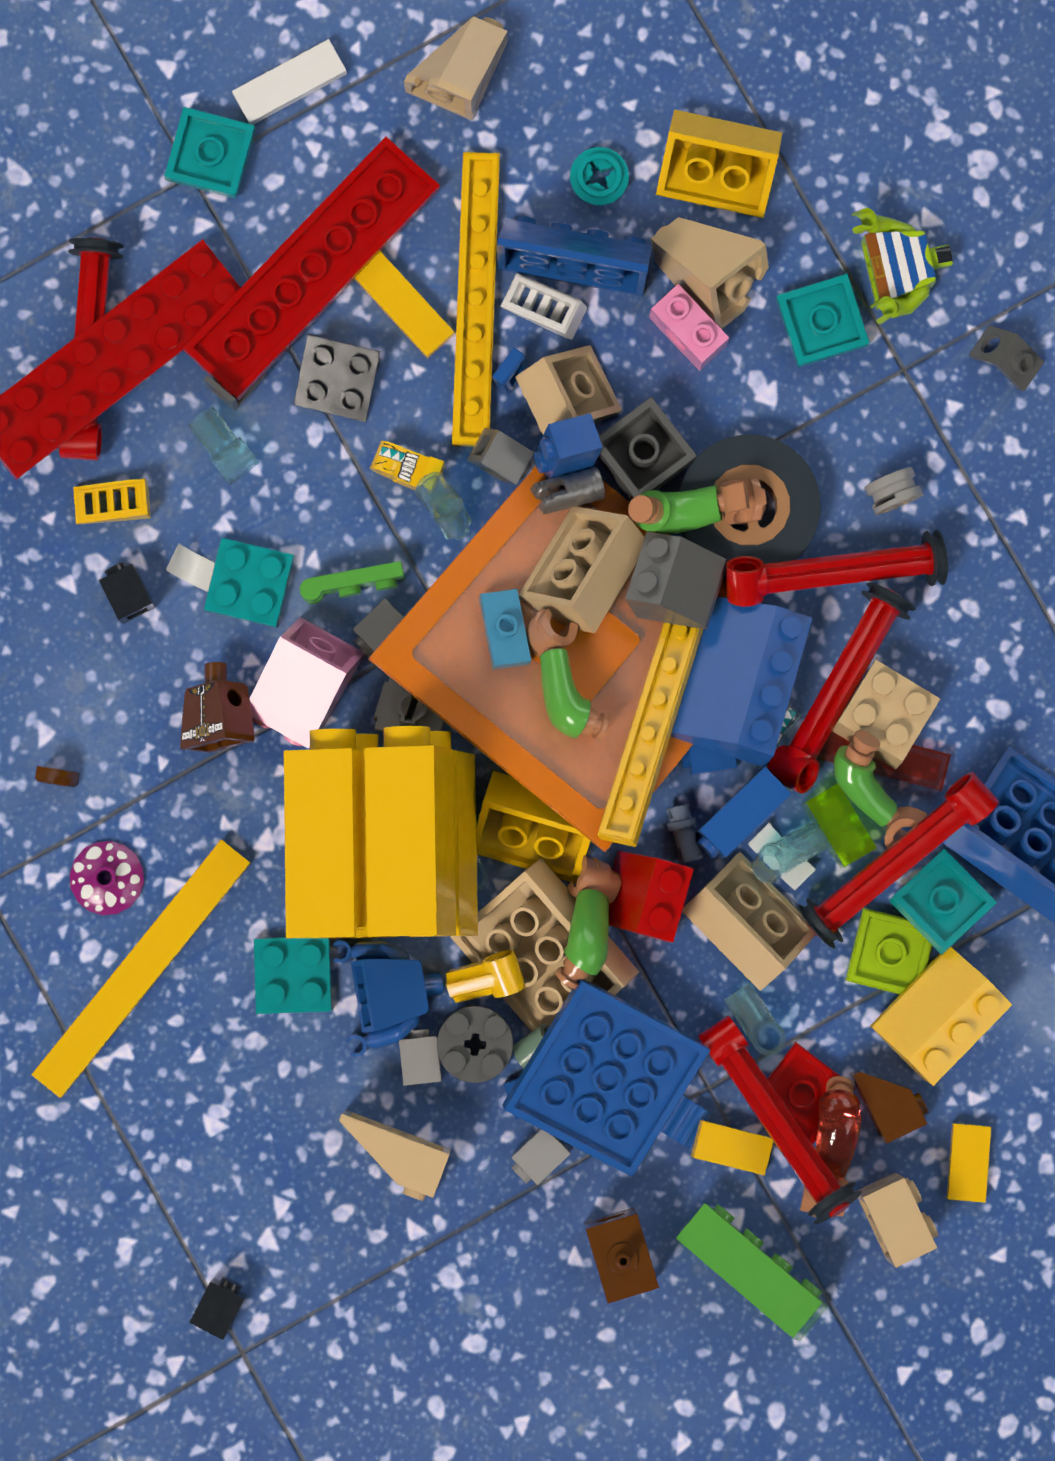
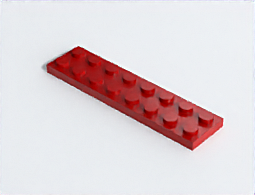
M385 136L183 347V351L239 401L349 286L375 256L440 190V185Z
M203 239L0 395V461L15 480L23 476L182 352L183 347L241 288Z

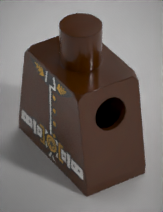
M205 663V683L187 688L184 694L180 749L212 753L254 742L255 737L248 687L244 683L227 681L226 663Z

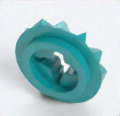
M594 147L585 150L574 160L570 170V182L573 192L584 203L593 204L598 207L615 203L625 193L629 181V171L624 159L617 152L605 147ZM591 165L598 169L600 173L611 171L605 180L606 190L598 182L588 184L593 178Z

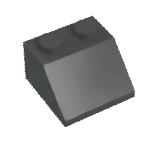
M646 532L625 600L637 618L707 630L728 561L683 537Z

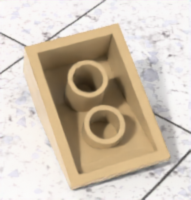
M348 1110L341 1114L340 1123L396 1184L404 1187L403 1194L424 1201L426 1195L434 1197L451 1149Z

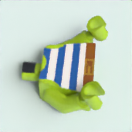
M863 208L853 212L852 216L860 218L862 225L852 228L853 233L869 232L864 235L861 246L874 298V303L870 307L871 309L876 307V310L880 309L883 313V316L878 318L876 322L883 324L890 318L912 314L929 297L930 289L936 282L934 270L953 265L950 246L946 244L929 248L924 231H916L910 224L890 217L876 215L870 208Z

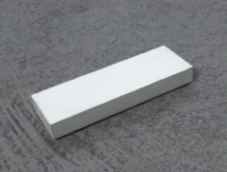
M328 39L238 87L232 93L248 123L254 125L347 75V71Z

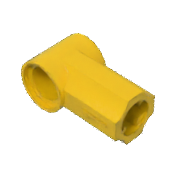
M514 950L495 953L483 959L482 962L450 969L446 973V987L449 996L454 999L455 1003L491 994L495 998L505 997L517 993L526 987Z

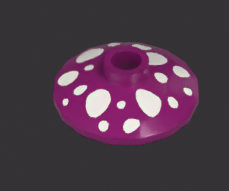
M113 841L96 842L84 848L74 859L69 874L70 888L77 902L88 911L100 915L118 914L130 908L139 898L144 885L143 867L137 855L127 846ZM102 871H109L112 876L111 882L107 885H102L99 882L98 877Z

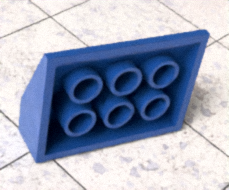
M515 216L514 220L505 219L497 242L498 270L643 297L652 245L645 244L644 239L635 236H624L623 240L609 238V233L597 229H588L587 233L572 231V226L558 222L551 223V226L536 224L535 219L526 216Z
M717 596L707 630L703 629L670 737L764 767L775 753L812 617L779 606L762 603L749 607L735 606L730 604L727 598Z
M1008 746L983 780L985 786L999 800L998 805L979 823L972 826L967 823L947 838L943 844L1055 924V779Z

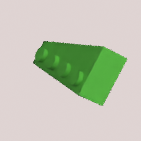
M704 1203L676 1239L790 1337L801 1341L829 1307L819 1298L823 1292L808 1279L804 1278L800 1282L792 1276L790 1271L793 1267L777 1253L771 1258L761 1250L760 1247L764 1242L746 1228L743 1233L731 1224L735 1217L722 1206L717 1204L714 1208H711Z

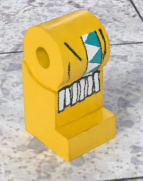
M381 441L370 469L392 479L395 483L433 498L445 469V462L431 456H424L391 442Z

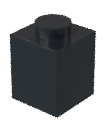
M125 562L116 564L104 572L106 577L99 580L117 619L122 624L156 608L138 569L133 564L126 566Z
M222 1276L221 1280L213 1278L189 1323L223 1340L247 1297V1294L241 1292L243 1286L225 1276Z

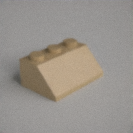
M575 506L566 515L518 594L519 598L539 611L543 608L544 610L549 608L553 615L551 618L564 626L573 622L578 624V630L595 633L635 567L645 537L627 515Z
M741 852L737 853L682 910L691 922L703 932L759 991L782 973L816 935L810 929L802 914Z

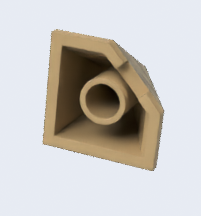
M473 16L407 74L404 80L405 92L473 121L508 42L507 30H504V26L492 18L484 17L481 20Z
M678 217L669 225L661 227L655 236L651 238L656 264L675 286L679 284L721 329L745 311L751 300L746 294L749 292L755 278L762 280L769 268L766 244L761 240Z

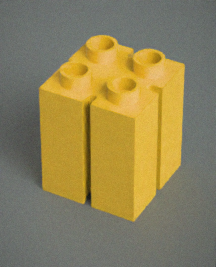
M427 726L384 727V747H378V734H356L355 729L309 730L310 750H284L286 938L478 936L475 754L451 749V732L430 731V727Z

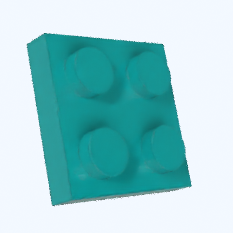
M183 106L164 174L165 180L237 199L256 131L255 125Z
M848 274L779 294L775 298L798 368L868 347L870 344Z
M221 538L204 611L277 628L295 556L285 552Z
M945 849L889 900L941 955L997 904L991 895Z
M330 938L254 939L256 1014L332 1011Z

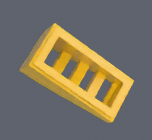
M145 478L73 487L77 525L151 519L149 486ZM128 491H135V509H130ZM114 492H121L122 510L115 511ZM101 493H106L108 512L101 513ZM92 494L93 514L86 515L85 495Z

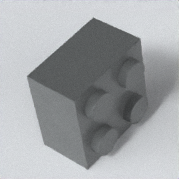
M652 397L599 436L603 448L598 459L630 501L648 490L658 491L689 468L697 457Z

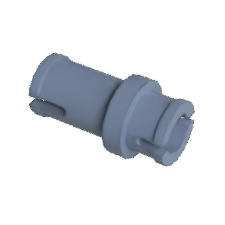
M689 803L666 808L670 819L667 827L668 831H673L679 863L703 858L699 845L696 843L698 840L694 825H697L696 817L691 816Z

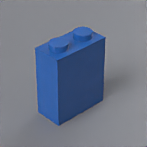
M766 767L762 768L696 831V834L700 837L696 843L711 859L716 855L720 859L726 858L791 793Z

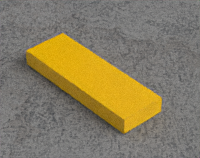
M381 251L354 279L427 359L455 335L450 326Z

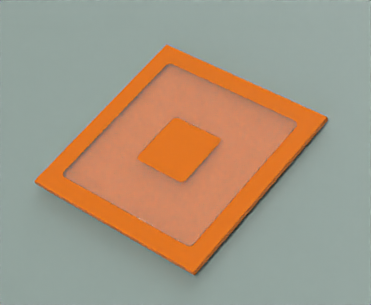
M535 466L374 651L369 660L596 846L606 852L613 842L600 840L597 834L664 622L637 618L625 600L634 567L597 631L590 633L577 630L574 641L565 648L568 651L571 673L577 691L584 698L590 700L591 708L597 710L598 715L606 713L610 717L608 729L604 737L599 741L592 738V733L588 736L580 734L577 738L573 739L562 734L552 725L544 703L540 658L531 651V662L529 665L492 670L479 596L483 593L517 589L519 594L571 509L545 515L541 512L538 506L541 500H536L530 488L537 482L545 481L546 477L544 473L540 474ZM604 481V499L577 506L627 515L631 519L628 513L630 502ZM632 520V522L636 525V527L640 530V532H641V533L644 535V537H645L646 532H649V531H646V530L641 529V528L636 524V522ZM723 578L718 597L727 598V580ZM519 598L526 631L531 618L539 610ZM552 618L550 619L552 630L559 635L565 626ZM670 737L653 793L693 744Z

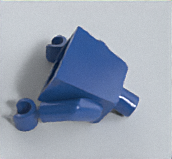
M340 940L333 944L336 947L346 946L348 951L345 958H335L333 960L341 964L351 962L362 1032L352 1034L346 1042L352 1039H359L363 1043L362 1050L351 1053L354 1057H360L367 1052L369 1047L377 1049L403 1040L419 1024V1016L428 1013L427 997L443 994L444 983L441 974L436 972L423 975L420 960H410L408 953L384 941L358 942L353 946L349 942Z

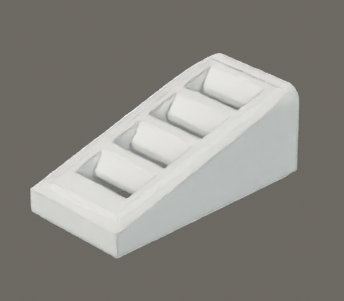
M516 273L501 305L503 309L570 340L573 339L587 310L586 305L581 300ZM527 287L531 290L523 307L517 304ZM539 294H542L544 296L535 313L531 310ZM553 300L557 301L558 303L550 319L545 317ZM569 307L562 324L559 323L566 308Z

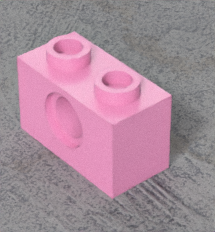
M679 284L651 308L649 318L699 371L727 346L729 337Z

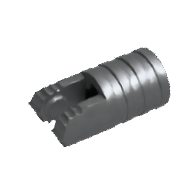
M596 467L537 482L530 488L536 500H541L538 506L544 515L602 500L605 497L602 477Z

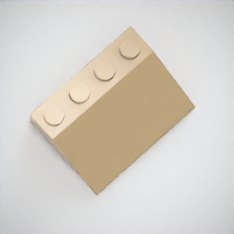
M542 858L524 871L478 912V936H451L452 940L473 964L482 962L486 957L501 951H515L526 987L517 993L502 998L531 1032L541 1024L551 1025L572 988L566 986L558 979L556 971L559 967H565L563 962L567 956L564 953V949L568 944V935L576 898L569 893L567 887ZM608 937V953L605 964L597 975L589 974L585 980L615 995L639 971L612 939Z

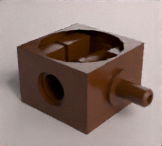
M634 1207L584 1222L607 1303L659 1288L640 1221Z

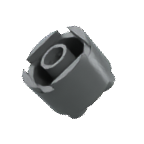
M468 1006L454 1012L443 1023L437 1039L438 1055L445 1069L457 1079L470 1083L485 1082L499 1075L509 1063L513 1050L512 1032L505 1019L494 1010L483 1006ZM474 1033L480 1034V1040L486 1042V1048H480L477 1055L471 1054L470 1047H465V1040H471Z

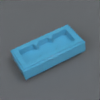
M512 589L480 594L479 603L492 670L529 665L531 656L518 590Z

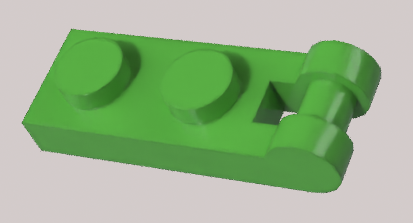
M401 561L308 578L301 583L300 593L307 603L317 604L322 601L324 595L339 593L340 598L360 595L362 594L361 588L376 586V591L394 589L398 587V581L405 580Z

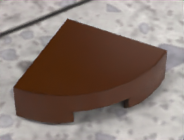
M37 766L35 779L45 784L75 787L78 786L79 773Z

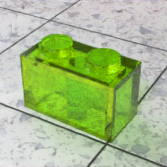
M838 783L802 804L839 868L848 866L877 848Z

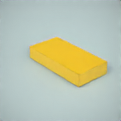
M700 1120L691 1157L765 1176L773 1140L771 1137Z
M952 1123L946 1199L986 1203L991 1139L990 1126Z

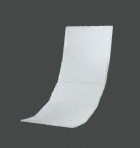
M179 543L166 570L178 578L208 592L215 563Z
M770 823L748 843L755 853L794 890L816 870L779 835Z

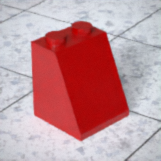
M617 850L612 870L620 875L621 887L614 902L609 904V926L667 943H673L694 868L654 857Z

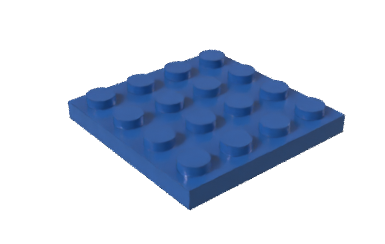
M579 979L577 988L571 990L502 1106L505 1111L633 1177L707 1057L710 1049L697 1039L585 979Z

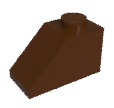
M857 1070L849 1073L882 1142L888 1144L927 1125L923 1115L928 1114L929 1111L919 1092L913 1095L911 1089Z

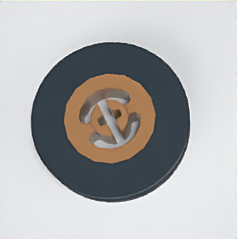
M738 435L718 441L704 450L690 465L682 481L680 492L717 485L718 491L721 493L720 484L722 481L755 477L759 479L760 485L772 496L775 503L774 518L765 528L760 527L758 521L742 523L741 525H744L747 529L742 532L727 524L722 512V521L682 532V536L725 558L727 561L740 556L756 557L761 559L764 564L797 560L812 540L820 518V493L816 479L808 464L796 451L773 438L761 435ZM763 506L762 516L766 510V506Z

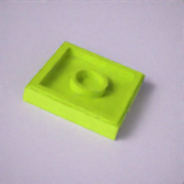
M862 908L845 981L901 994L926 969L932 944L906 918Z

